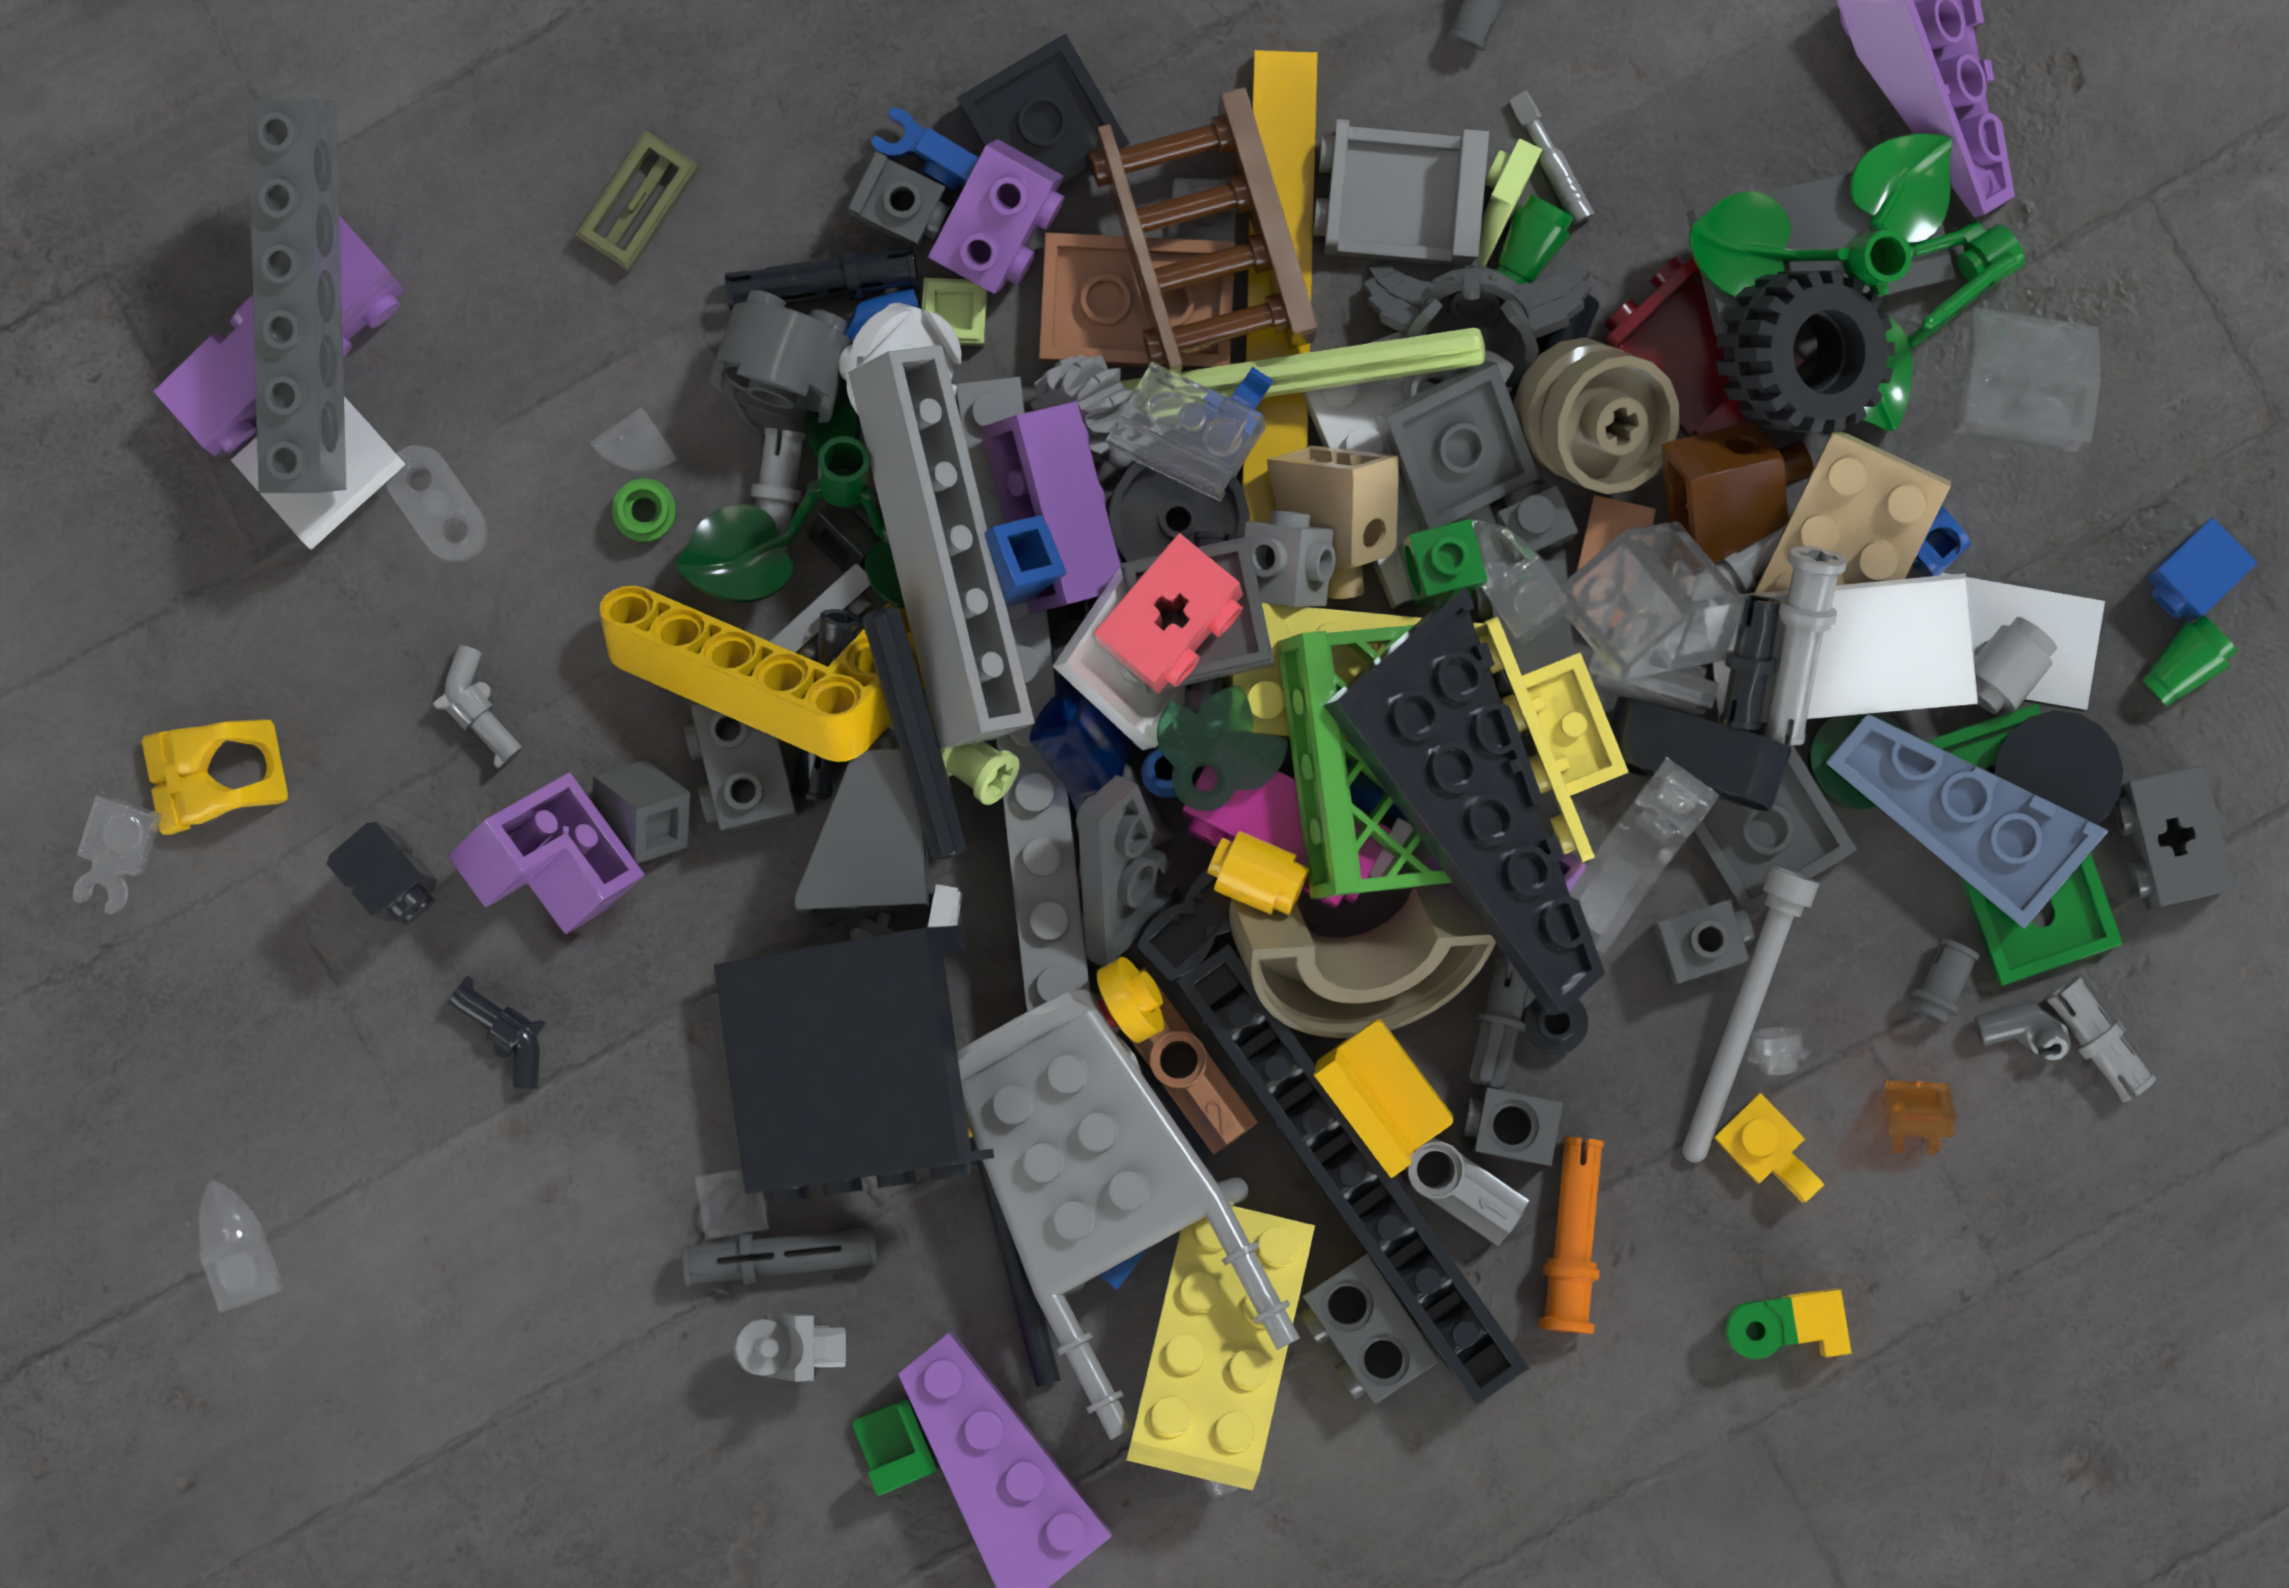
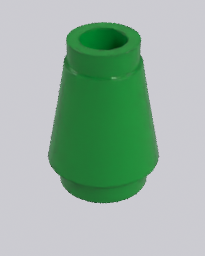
M1529 194L1523 207L1519 205L1515 207L1496 270L1514 280L1517 284L1533 283L1572 236L1567 230L1574 217L1552 204Z
M2205 615L2198 618L2192 624L2186 620L2150 668V672L2141 680L2166 707H2169L2176 699H2181L2194 689L2230 668L2231 665L2227 661L2238 652V649Z

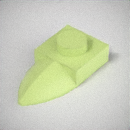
M1520 138L1511 155L1502 150L1499 151L1485 179V185L1493 188L1494 191L1490 197L1481 225L1478 255L1480 265L1487 264L1542 151L1541 148Z

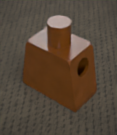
M1748 422L1662 444L1669 536L1697 571L1700 572L1781 529L1788 521L1786 487L1808 479L1814 469L1808 449L1800 441L1777 449L1757 424Z

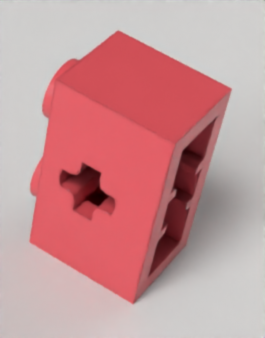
M1179 533L1095 630L1094 635L1102 648L1159 694L1168 682L1177 687L1189 676L1200 660V656L1195 651L1211 632L1215 636L1220 637L1238 618L1243 609L1238 603L1239 599L1243 596L1240 582ZM1184 605L1183 611L1187 624L1180 628L1172 623L1163 631L1164 622L1160 614L1161 611L1168 608L1172 612H1177Z

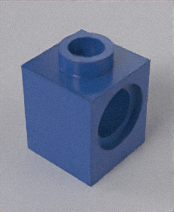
M2212 517L2200 524L2146 578L2156 587L2151 592L2152 596L2167 613L2176 619L2184 615L2189 622H2192L2204 616L2258 562Z

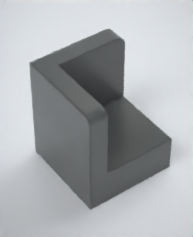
M642 760L593 776L592 803L637 864L687 847L690 792L649 761Z

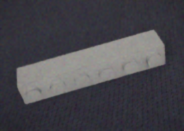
M936 345L888 351L849 371L848 374L866 448L870 455V465L940 749L994 740L1035 724L1003 591L984 533L987 531V526L943 346Z

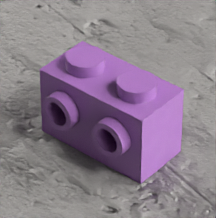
M999 139L987 144L928 257L993 294L1005 288L1008 282L1017 286L1025 276L1035 256V252L1028 249L1027 246L1037 227L1039 226L1047 230L1065 197L1056 192L1064 176Z

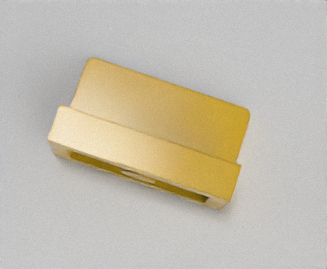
M1375 1019L1316 1062L1314 1076L1390 1178H1393L1412 1164L1413 1153L1416 1149L1453 1123L1452 1113L1385 1023L1380 1019Z

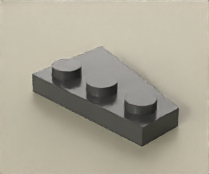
M1117 775L1095 795L1089 796L1082 803L1076 818V826L1079 830V877L1082 882V927L1084 928L1086 959L1103 967L1115 961L1142 936L1146 927L1156 916L1175 905L1182 898L1177 885L1167 881L1164 873L1169 867L1165 853L1155 849L1152 845L1151 838L1155 828L1138 784Z

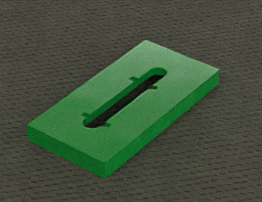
M2037 703L1926 742L1986 770L1989 767H1995L1997 753L2009 732L2028 717L2041 714ZM2091 852L2051 897L2053 919L2046 927L2036 926L2031 921L2025 929L2022 928L1960 876L1998 987L2123 945Z

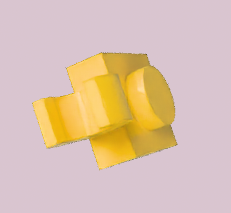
M1761 1093L1713 1137L1757 1184L1762 1182L1772 1172L1802 1204L1806 1203L1824 1186V1183L1792 1153L1805 1138Z

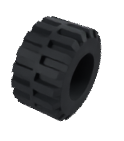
M1831 270L1781 271L1778 274H1766L1755 279L1756 287H1744L1735 296L1740 306L1727 308L1722 320L1729 326L1727 333H1718L1716 345L1718 348H1724V360L1716 361L1719 375H1728L1730 381L1723 389L1729 400H1742L1738 411L1746 419H1758V426L1768 430H1781V432H1837L1845 430L1846 424H1857L1866 418L1867 415L1864 407H1876L1883 397L1882 393L1878 390L1880 383H1890L1893 370L1886 367L1887 356H1895V342H1887L1886 331L1892 329V325L1888 315H1879L1877 313V309L1882 302L1874 292L1863 293L1865 285L1863 282L1855 277H1843V272ZM1807 321L1813 329L1817 340L1818 355L1815 368L1809 379L1804 383L1794 364L1793 347L1798 330Z

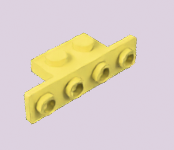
M1493 617L1483 621L1488 634L1479 637L1480 644L1487 642L1495 665L1489 667L1490 672L1494 674L1503 670L1512 692L1511 695L1501 698L1502 702L1510 706L1519 733L1527 730L1536 752L1535 755L1528 757L1539 790L1541 794L1551 790L1560 811V815L1550 818L1560 847L1564 854L1575 850L1582 863L1595 857L1570 796L1626 774L1628 769L1581 652L1521 675L1499 618Z

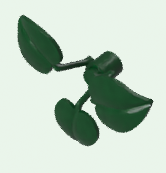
M843 380L829 422L818 423L819 412L809 410L804 426L805 441L810 452L818 458L817 480L808 483L807 494L786 530L777 535V527L773 518L762 509L746 504H733L712 512L696 527L685 550L676 560L678 573L694 588L716 599L736 603H752L775 595L790 581L793 574L792 560L782 547L794 540L817 499L822 497L828 503L838 507H848L858 502L864 505L874 532L882 539V541L875 544L869 550L866 556L865 572L869 585L882 600L892 606L905 609L886 526L875 502V491L869 487L870 455L866 448L859 416L848 397L846 380Z

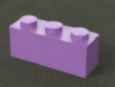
M1075 401L1023 413L981 426L980 430L1005 523L1042 515L1045 524L1047 523L1067 572L1065 576L1027 602L1029 614L1100 596L1116 571L1121 569L1122 559L1117 552L1105 508L1104 491L1097 478L1089 448V435L1082 421L1078 402Z

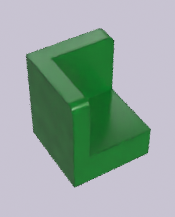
M909 1397L857 1418L853 1422L854 1431L870 1467L868 1475L877 1496L939 1470L938 1461Z

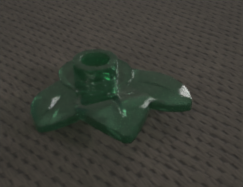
M1234 685L1213 694L1202 704L1197 714L1180 704L1168 702L1160 716L1157 726L1158 747L1174 766L1172 785L1177 797L1191 809L1212 811L1225 805L1237 790H1253L1263 787L1275 775L1286 755V739L1275 735L1252 733L1253 718L1251 707L1240 686ZM1200 766H1209L1216 772V783L1209 790H1199L1192 783V774Z

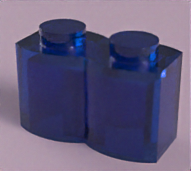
M1060 674L1055 688V696L1044 706L1035 719V724H1033L1030 731L1029 740L1071 794L1098 792L1116 775L1123 776L1124 766L1129 758L1133 741Z

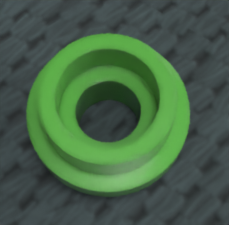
M641 478L628 482L617 492L612 505V515L617 528L623 535L633 541L647 543L662 538L672 528L676 518V503L670 491L663 484L652 479ZM649 500L656 505V515L649 522H639L634 518V507L640 501Z

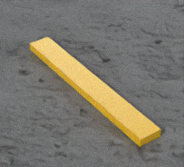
M1254 50L1252 110L1311 301L1318 52ZM1250 217L1248 236L1255 234L1251 224ZM1254 268L1248 269L1247 308L1265 303V296L1273 294L1266 271L1256 273ZM1272 328L1246 335L1245 362L1310 353V343L1289 349L1284 331L1274 333ZM1302 392L1263 398L1250 416L1251 419L1265 427V430L1242 464V487L1244 488L1250 513L1249 522H1271L1272 511H1277L1267 459L1307 447L1308 405Z

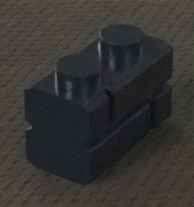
M367 822L328 856L329 859L326 865L344 886L353 889L351 894L370 916L389 922L394 920L399 922L402 920L405 925H408L420 917L435 902L430 893L436 888L435 885L438 880L419 858L412 856V849L394 829L383 824Z

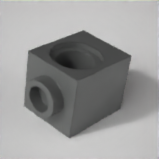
M1483 1088L1481 1100L1472 1098L1469 1100L1463 1136L1474 1138L1471 1150L1473 1152L1551 1166L1563 1102L1492 1088ZM1505 1107L1519 1109L1524 1113L1528 1121L1526 1136L1522 1141L1514 1145L1505 1144L1500 1141L1493 1129L1495 1116Z

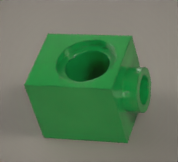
M1471 519L1409 534L1398 546L1414 608L1442 602L1454 590L1466 586L1470 594L1476 593L1488 581Z

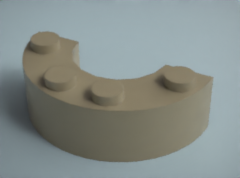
M1454 884L1414 887L1406 904L1388 922L1367 933L1345 938L1318 936L1309 931L1297 903L1289 916L1277 910H1274L1273 914L1269 915L1232 898L1229 909L1232 936L1257 996L1264 1007L1283 1024L1295 1030L1321 1037L1350 1038L1375 1019L1382 1020L1389 1030H1393L1432 1013L1455 997L1471 982L1487 961L1496 943Z

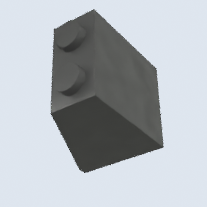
M896 737L878 738L869 747V750L859 757L850 760L795 895V908L804 916L931 910L929 849Z

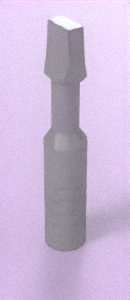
M1528 91L1521 92L1509 100L1521 127L1527 128L1535 145L1542 149L1540 165L1553 186L1558 199L1561 201L1565 212L1574 217L1572 225L1576 226L1590 219L1595 213L1563 152L1555 148L1540 121L1542 114Z

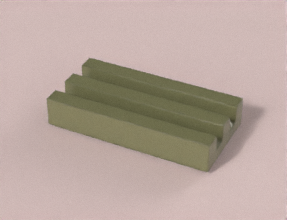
M645 130L575 234L576 237L585 244L595 248L603 256L612 259L630 273L699 171L698 164ZM650 152H655L660 156L606 238L598 235L597 231ZM672 164L675 165L679 170L624 251L617 246Z

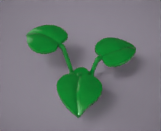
M1937 134L1900 136L1874 146L1858 160L1850 177L1849 195L1853 205L1859 211L1872 216L1868 224V229L1871 233L1853 237L1846 244L1845 248L1785 249L1790 238L1791 226L1784 209L1775 199L1766 194L1756 191H1744L1722 198L1691 224L1688 239L1695 263L1712 285L1734 298L1744 287H1756L1755 279L1766 274H1778V272L1784 271L1783 261L1842 262L1843 269L1848 277H1855L1863 282L1864 286L1870 287L1868 292H1874L1877 297L1886 295L1889 292L1887 283L1901 279L1910 268L1912 253L1909 243L1927 239L1938 230L1945 219L1951 193L1949 163L1952 139L1948 136ZM1891 317L1889 319L1892 329L1886 331L1887 342H1895V356H1887L1886 367L1893 370L1890 383H1880L1878 390L1883 395L1882 399L1876 407H1864L1867 417L1861 420L1884 431L1896 430L1900 425L1908 405L1912 383L1910 344L1903 329Z

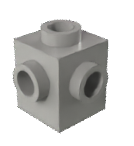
M1272 511L1271 522H1246L1244 537L1248 536L1260 597L1263 603L1293 607L1327 605L1329 579L1334 572L1336 563L1335 550L1332 546L1334 529L1309 526L1311 514L1290 511Z

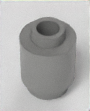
M2016 617L2010 626L2002 625L1974 659L1978 705L1993 714H1997L2000 709L2015 712L2052 666L2050 657L2057 649L2054 641L2038 626L2021 617Z

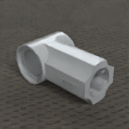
M1431 1139L1416 1149L1413 1153L1412 1164L1402 1171L1406 1183L1415 1192L1423 1195L1496 1246H1499L1506 1236L1510 1234L1529 1202V1199L1458 1152L1452 1145L1438 1139ZM1431 1151L1443 1152L1450 1164L1447 1178L1436 1186L1424 1185L1417 1175L1419 1160Z

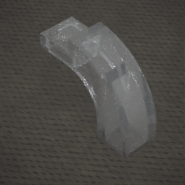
M1667 757L1653 776L1646 781L1593 853L1595 858L1588 860L1586 863L1587 867L1569 892L1572 898L1579 899L1600 959L1614 943L1658 876L1719 797L1718 793Z

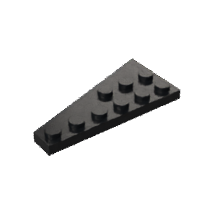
M1466 586L1454 590L1328 700L1324 706L1549 1016L1562 1014L1596 983L1605 972L1579 899L1572 898L1558 862L1564 859L1557 837H1549L1538 806V804L1544 801L1511 708L1501 703L1489 669L1495 663L1487 642L1480 644L1469 610L1475 607Z

